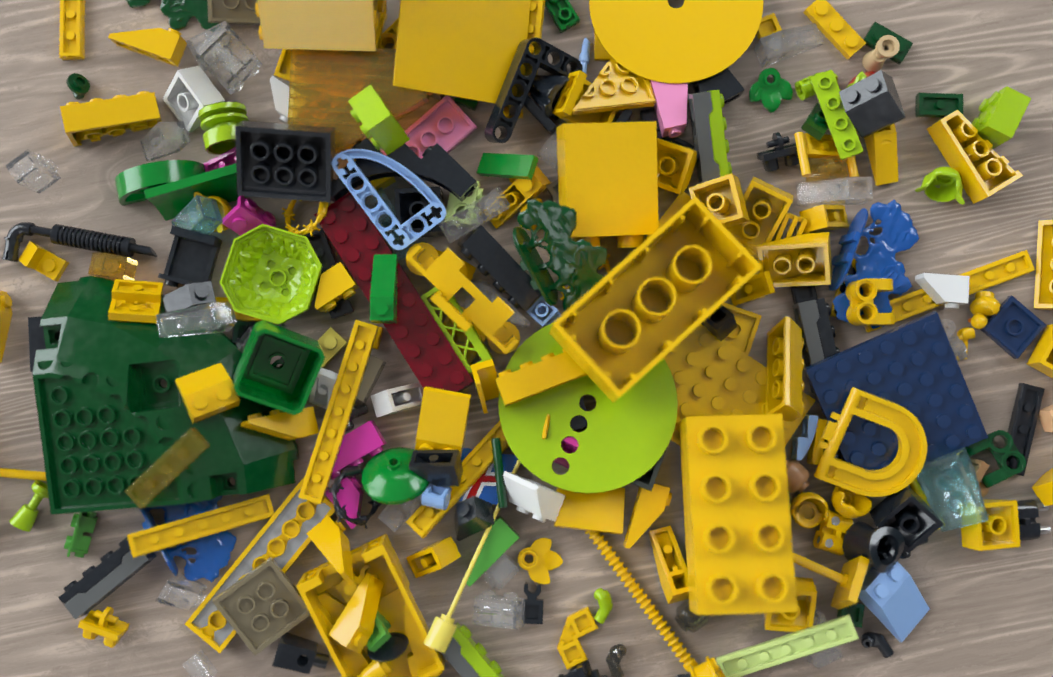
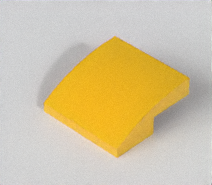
M115 279L112 288V300L108 311V320L158 323L163 283Z

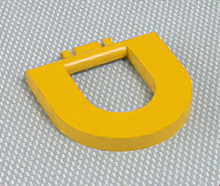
M852 387L841 414L832 412L830 415L831 418L837 421L828 420L821 437L828 441L826 443L820 440L818 446L825 450L813 476L864 496L882 497L897 493L912 483L923 468L927 455V439L924 429L918 419L899 404ZM853 415L886 426L894 431L898 439V452L895 459L888 466L879 470H867L835 458Z

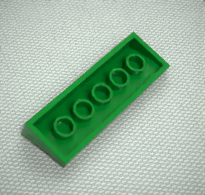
M236 163L144 190L145 197L157 208L165 221L198 212L199 202L193 196L194 192H199L207 197L219 196L227 200L228 203L236 201L239 197L237 196Z

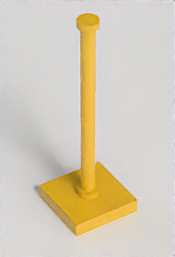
M793 552L794 563L837 582L830 606L840 610L857 603L870 559L863 556L854 558L844 563L841 573H838Z

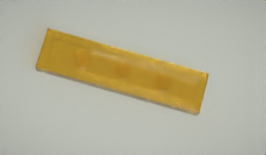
M195 427L191 428L125 492L140 509L144 508L202 454L210 444Z

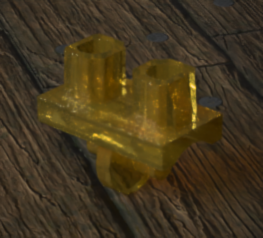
M839 156L808 159L811 175L806 177V182L848 178L847 159L841 160Z

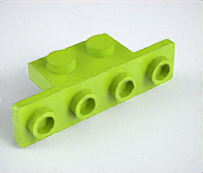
M833 70L811 77L812 86L840 159L844 160L861 154L863 148L856 128L844 110L839 94L840 88Z

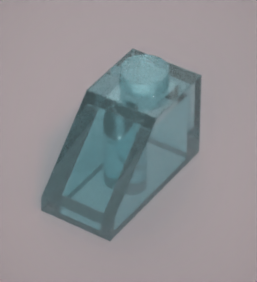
M196 195L171 222L174 226L210 235L223 221L216 200Z

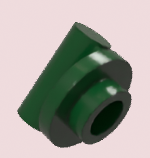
M73 73L67 78V86L73 92L75 99L84 98V94L90 90L89 81L83 75Z

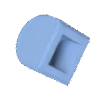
M429 483L422 493V505L446 510L451 498V488L435 486Z

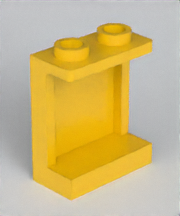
M581 70L569 73L568 78L570 80L564 85L553 114L568 123L612 122L619 110L572 115L573 108L578 104L592 83L586 80L587 74Z

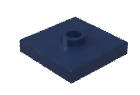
M1011 295L1001 304L998 314L992 315L987 320L985 328L980 330L1012 358L1018 359L1045 328L1046 324Z

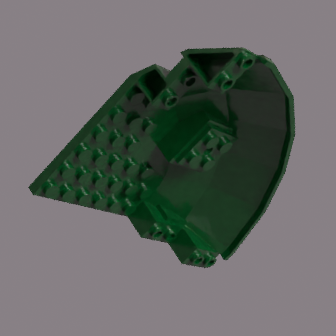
M87 276L80 277L79 281L57 284L40 321V326H43L46 349L36 350L33 368V383L51 515L187 504L212 500L222 495H243L296 483L293 460L299 459V450L295 439L285 440L244 428L240 425V423L248 420L247 416L262 413V417L269 416V411L277 410L276 408L238 396L240 399L239 406L192 423L175 379L222 363L233 382V375L243 354V350L236 343H232L230 338L205 317L198 314L167 319L162 298L158 323L108 320L112 288L115 280ZM162 379L167 381L166 388L161 386ZM230 478L235 479V485L231 484Z

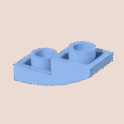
M542 296L527 311L542 328L555 322L562 316L554 306L547 304Z

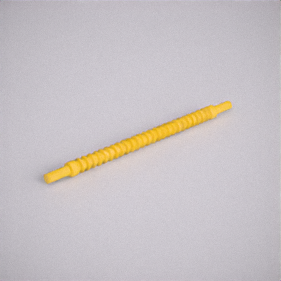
M585 531V534L590 535L589 539L594 540L593 545L597 544V550L602 551L601 555H605L604 560H608V565L613 566L612 571H616V576L621 577L620 582H625L624 587H628V592L633 593L632 598H636V603L641 604L640 609L644 608V614L649 615V620L652 619V625H656L655 629L660 630L659 635L664 636V641H668L667 646H672L671 651L676 652L675 657H680L679 662L684 663L683 668L686 672H690L688 666L695 667L698 665V662L695 658H691V653L686 652V647H682L683 642H679V637L674 636L675 631H671V626L666 625V620L663 621V615H659L660 611L655 610L656 605L651 604V599H647L648 594H643L644 589L639 588L640 583H635L636 578H632V573L627 572L628 567H624V562L619 561L620 556L616 557V551L611 550L612 546H608V540L605 541V536L600 535V532Z

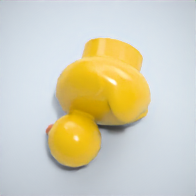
M980 291L975 294V299L969 306L970 312L974 316L968 319L973 328H985L988 322L985 316L998 314L1001 305L995 299L993 292Z

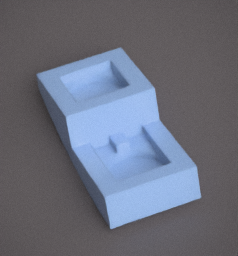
M806 415L804 417L801 437H792L791 459L802 460L806 455L816 432L818 416Z

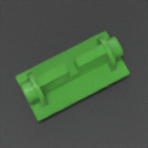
M90 511L87 514L79 512V514L74 513L70 527L75 528L72 536L67 535L64 549L68 550L67 557L70 556L71 552H75L74 556L83 558L88 553L92 537L84 536L83 533L94 532L96 521L98 520L97 512Z

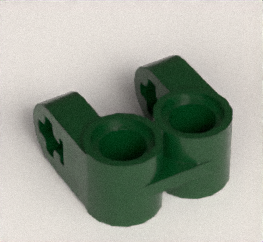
M1003 430L994 431L988 434V438L962 448L967 457L973 456L985 449H988L993 455L999 469L983 476L982 481L986 488L1022 472L1026 467L1025 457L1013 443L1012 436ZM995 436H1000L1004 439L1005 444L1002 449L994 446L993 439ZM1009 456L1017 460L1015 469H1010L1006 465V459Z

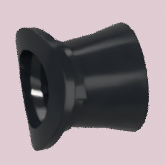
M856 522L847 530L842 547L844 556L848 561L863 556L870 559L869 563L872 564L876 571L885 573L900 558L905 542L902 533L893 527L882 526L875 529L865 522Z

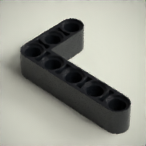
M535 37L521 41L484 132L486 139L491 143H506L510 139L538 68L553 75L568 77L567 64L570 65L571 72L582 71L581 62L540 38ZM530 43H531V44L533 45V47H534V53H533V54H531L530 51H529V45H530ZM549 54H551L553 58L552 64H550L548 61ZM522 64L526 69L525 75L520 70ZM513 86H516L517 88L516 96H514L512 93ZM505 106L509 109L507 118L503 113ZM497 127L501 131V135L499 138L495 136V130Z

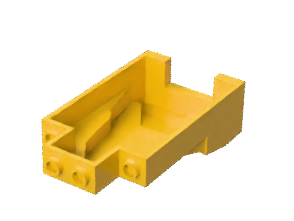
M385 533L350 550L352 570L357 576L360 575V571L365 565H370L371 567L366 573L377 574L378 579L383 581L378 611L391 624V627L388 629L389 633H402L408 638V646L405 652L397 659L389 661L393 669L389 677L439 676L445 670V660L440 651L424 644L429 632L428 625L409 589L410 582L387 534ZM328 561L303 573L296 587L341 676L356 677L373 659L367 654V646L358 654L328 635L348 604L335 588L344 578Z

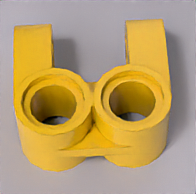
M865 278L850 282L845 290L846 297L850 301V306L846 311L849 323L855 326L894 325V313H878L877 307L873 304V299L877 292L893 291V279ZM860 287L863 289V295L859 292ZM861 309H862L863 312H864V317H863V318L860 316V310H861Z

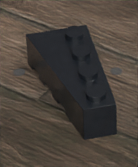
M482 225L475 226L457 244L462 249L463 255L468 260L472 259L478 265L476 268L485 277L489 276L494 281L492 285L500 293L504 291L510 297L508 301L514 308L518 309L520 307L526 310L541 295L538 289H533L530 284L532 278L527 272L523 271L521 266Z

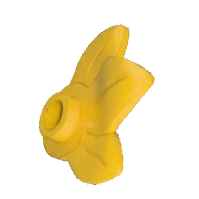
M549 538L535 540L531 547L523 548L518 554V564L520 567L528 570L530 578L540 584H549V571L563 563L561 556L555 551L550 550L552 540ZM528 554L532 555L533 561L526 562L525 556Z

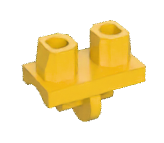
M108 606L103 612L91 610L84 619L79 621L78 627L83 629V638L92 640L100 635L104 637V645L113 648L129 629L130 624L118 620L119 617L113 616L114 608Z

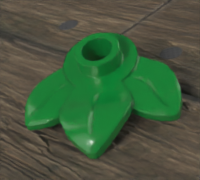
M774 68L764 69L760 73L758 81L749 90L750 102L761 100L764 108L769 113L777 110L782 99L791 100L793 97L791 84L789 81L782 79L780 73ZM769 75L773 76L772 83L767 81Z

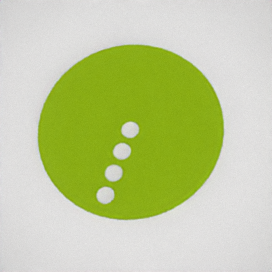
M553 323L541 328L526 339L511 357L505 370L511 369L514 372L519 370L520 365L532 361L535 364L542 361L541 357L547 354L554 353L556 356L563 353V348L549 334ZM664 358L614 403L588 375L506 407L500 393L498 399L499 417L504 436L514 455L523 466L539 479L552 486L578 493H600L621 488L637 480L650 470L660 459L672 438L678 407L674 379ZM591 395L596 399V407L592 411H584L580 407L579 401L582 396ZM549 414L550 423L547 437L542 439L544 422ZM580 415L587 420V428L583 432H575L571 428L570 422L574 416ZM571 436L578 441V449L574 453L563 451L561 442L565 437ZM557 458L566 459L569 463L568 472L563 475L556 474L552 469L553 461Z

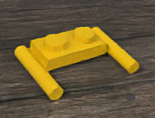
M797 132L794 134L802 177L811 175L808 158L841 160L831 135L824 134L819 141L808 133ZM855 156L847 158L846 162L850 179L859 178Z

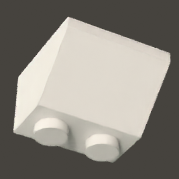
M200 66L177 70L163 97V100L187 133H191L200 127L201 121L198 117L200 109L210 104L225 101Z
M504 472L503 477L508 500L517 505L516 510L525 514L531 512L533 513L532 518L544 523L546 519L556 521L566 495L533 480Z

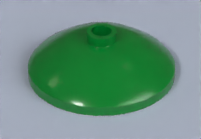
M405 447L390 448L378 453L368 461L362 472V484L370 498L379 503L395 505L411 501L424 492L429 481L409 470V463L414 449Z

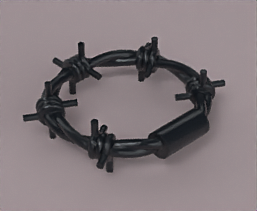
M359 466L342 469L340 475L331 485V488H326L330 490L329 493H332L333 505L336 515L339 517L337 523L344 519L353 524L364 525L365 529H367V521L383 503L372 499L371 502L368 501L369 504H372L368 515L360 516V512H357L358 518H349L346 510H344L346 505L341 508L337 500L339 490H344L340 482L342 478L358 475L363 470Z

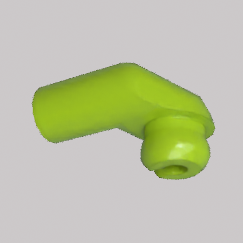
M598 588L594 592V598L598 600L600 608L594 619L604 624L613 608L610 593L607 590Z

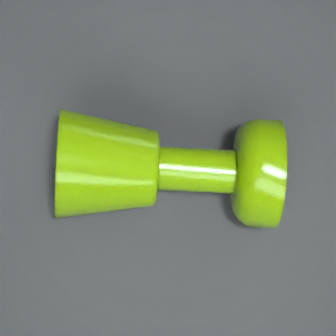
M35 480L32 484L31 489L35 494L29 504H24L9 521L14 527L23 531H31L39 512L37 507L43 498H49L47 483Z

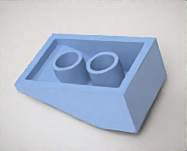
M898 561L885 573L878 572L872 567L865 575L858 598L899 642H903L930 610L911 575Z

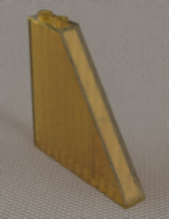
M377 48L376 51L291 49L288 124L335 127V156L343 151L352 149L358 141H363L367 138L360 128L363 125L362 122L358 123L350 113L353 108L348 100L370 84L397 121L428 103L429 97L433 93L393 86L396 49Z

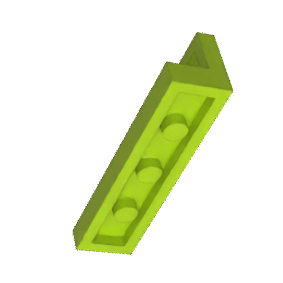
M436 287L420 296L469 374L472 370L466 360L468 350L477 351L482 359L477 363L490 359L494 360L473 325L465 332L467 336L466 346L455 343L456 331H464L457 328L455 322L453 327L443 324L444 312L438 307H433L428 300L429 297L439 291ZM453 296L449 302L463 313V309ZM435 310H439V311H440V315H439V316H438V314L436 313ZM447 329L452 330V335H450ZM470 342L472 343L474 348L469 347ZM459 348L465 349V350H464V355L462 354V352H461V350H460Z

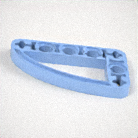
M365 149L346 150L333 158L332 167L393 249L402 250L446 217L447 210L436 194L417 175L394 159ZM340 158L342 160L348 159L347 167L350 171L354 168L357 171L350 174L347 179L344 177V175L348 174L344 168H338L340 164L338 160ZM353 159H370L391 168L409 181L430 204L401 224ZM356 176L361 177L364 181V185L360 190H355L351 186V180ZM369 195L375 196L378 200V204L374 209L368 208L365 204V199ZM432 206L435 208L440 207L442 209L440 212L441 217L438 219L435 216L429 221L433 224L429 226L427 220L421 214L425 212L426 216L432 213ZM387 214L391 217L392 223L389 227H382L380 225L379 218L381 215ZM419 219L424 223L422 232L417 233L412 230L411 224L413 220ZM397 225L399 229H396L395 232L399 236L402 234L405 236L403 239L404 245L400 243L395 244L394 240L396 238L394 234L390 233L388 236L386 231L393 229Z

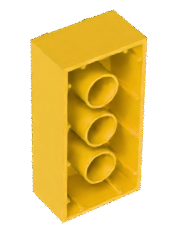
M695 196L552 324L549 334L614 403L759 271L762 266Z
M782 414L685 417L679 422L690 611L697 615L798 612Z

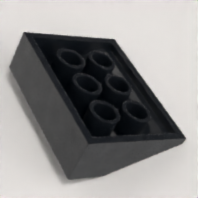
M241 121L235 126L237 196L331 202L334 174L332 160L335 157V127Z

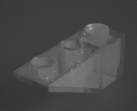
M845 177L797 183L798 206L823 204L864 205L873 199L872 177Z
M498 186L438 225L449 243H452L507 210L510 204Z

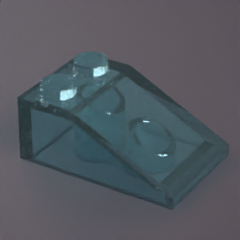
M965 447L924 463L917 477L931 509L944 523L940 527L942 532L989 520L975 469Z

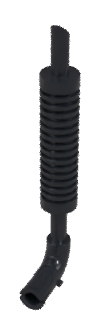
M20 222L9 230L7 237H4L6 241L2 259L18 262L20 243L23 242L25 235L50 237L53 244L131 258L134 253L157 257V254L151 247L136 244L135 239L131 237L55 224L51 229L35 226L31 222Z

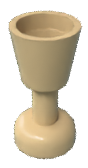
M892 35L882 36L877 41L876 48L864 55L862 60L863 67L867 71L875 72L882 69L886 59L892 58L899 51L900 44L897 38Z

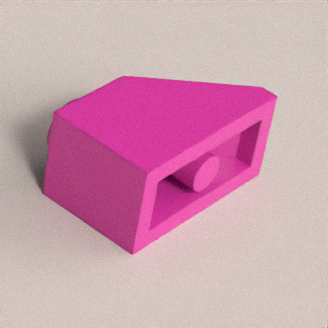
M356 476L342 478L340 484H342L341 487L344 490H339L337 500L341 508L346 505L344 510H346L349 518H358L357 512H360L361 515L364 494L361 487L363 485ZM326 490L325 494L333 504L332 493H329L330 490ZM346 521L351 529L359 525Z

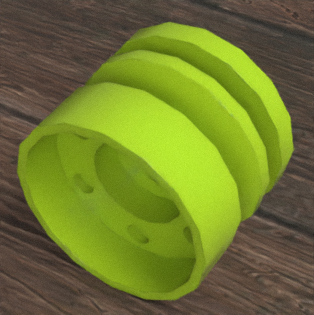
M219 102L199 110L200 127L203 131H206L203 134L206 152L221 155L236 147L235 126L241 121H249L244 104L239 102Z

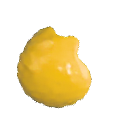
M839 486L834 487L831 502L839 515L844 518L853 519L869 513L872 507V501L869 498Z
M804 492L798 494L792 500L790 513L793 520L801 527L807 529L814 528L827 520L828 504L822 496L814 492Z

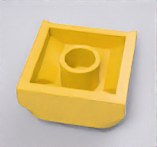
M657 138L658 187L679 195L683 194L689 185L697 161V151Z

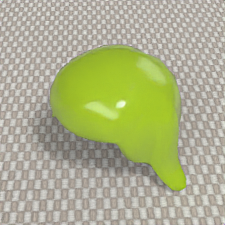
M951 167L935 168L924 177L921 187L915 189V192L924 191L927 197L937 202H949L956 199L960 204H965L962 198L963 185L961 176L957 170Z

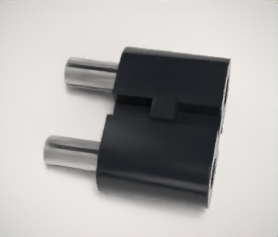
M1032 499L1017 501L1020 541L1039 539L1041 534L1051 533V530H1049L1051 529L1050 526H1040V523H1036L1039 511H1047L1049 509L1048 506H1044L1043 503H1036Z

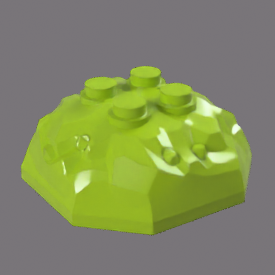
M261 224L233 240L220 285L235 312L281 325L309 310L323 266L308 237Z

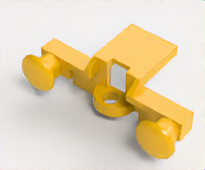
M420 242L409 248L405 257L407 267L415 275L425 276L439 290L430 299L464 332L474 323L487 336L488 345L496 353L508 354L516 350L520 343V333L514 324L507 322L515 311L499 296L491 302L463 275L459 269L465 263L449 247L440 256L435 247L429 243ZM461 287L475 299L463 313L449 302Z

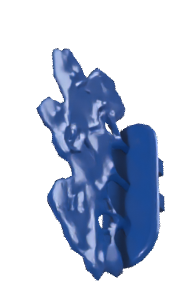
M892 200L888 204L880 202L872 204L870 216L873 219V223L866 228L868 211L866 208H862L852 220L847 234L842 235L838 244L842 245L839 255L834 256L832 259L834 269L832 271L831 285L828 286L830 291L837 290L843 282H845L847 287L850 282L865 278L893 279V291L877 292L873 299V304L877 307L878 313L892 312L888 295L891 293L902 295L913 287L909 278L904 275L905 268L903 263L896 261L895 255L900 251L910 249L919 241L917 230L913 227L910 215L901 210V204L897 203L896 200ZM876 220L881 221L880 224H875ZM881 227L883 229L882 233L878 235L869 233L874 231L873 228ZM861 236L866 237L869 248L864 255L855 253ZM870 238H874L875 243H872ZM856 259V274L847 275L852 260ZM862 287L859 288L861 295H863ZM844 291V293L836 296L832 302L834 309L837 311L836 317L849 323L846 311L850 306V301ZM862 309L860 310V316L864 315ZM871 326V327H872L873 329H876V328H878V327H880V326Z
M223 495L212 500L187 504L140 507L145 519L141 524L144 530L157 526L150 512L152 509H163L165 511L164 524L218 509L217 502L222 499ZM223 531L187 542L185 545L179 544L177 547L166 548L156 552L162 553L174 576H178V568L174 561V556H179L186 560L184 575L187 580L196 581L205 578L213 582L215 578L219 577V569L228 565V561L231 558L230 552L234 549L237 539L230 532ZM192 547L197 550V553L189 555L186 550L182 552V549ZM194 558L196 561L191 563L189 559Z

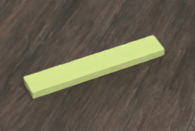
M850 614L716 657V661L723 670L725 677H741L857 640L859 636Z

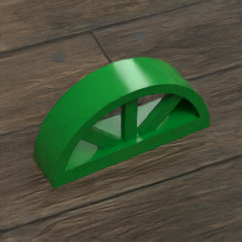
M166 160L129 168L118 174L115 178L119 203L124 206L146 201L144 190L205 173L204 164L190 160Z

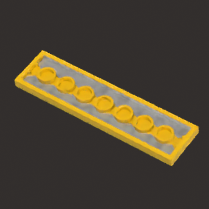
M304 478L185 623L188 628L218 653L223 652L237 633L213 604V599L270 557L286 573L312 541L306 533L327 515L331 518L336 511L327 496H324L322 504L298 498Z

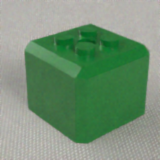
M261 320L255 323L233 375L235 392L238 396L296 415L303 412L325 356L317 340ZM274 356H281L284 359V363L280 367H273L270 363L271 359Z

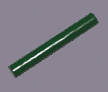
M492 438L498 508H506L508 505L503 477L500 438Z

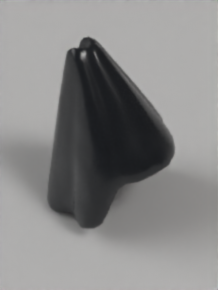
M535 75L529 90V94L542 109L543 113L554 120L559 119L558 116L553 114V111L564 85L570 80L568 77Z

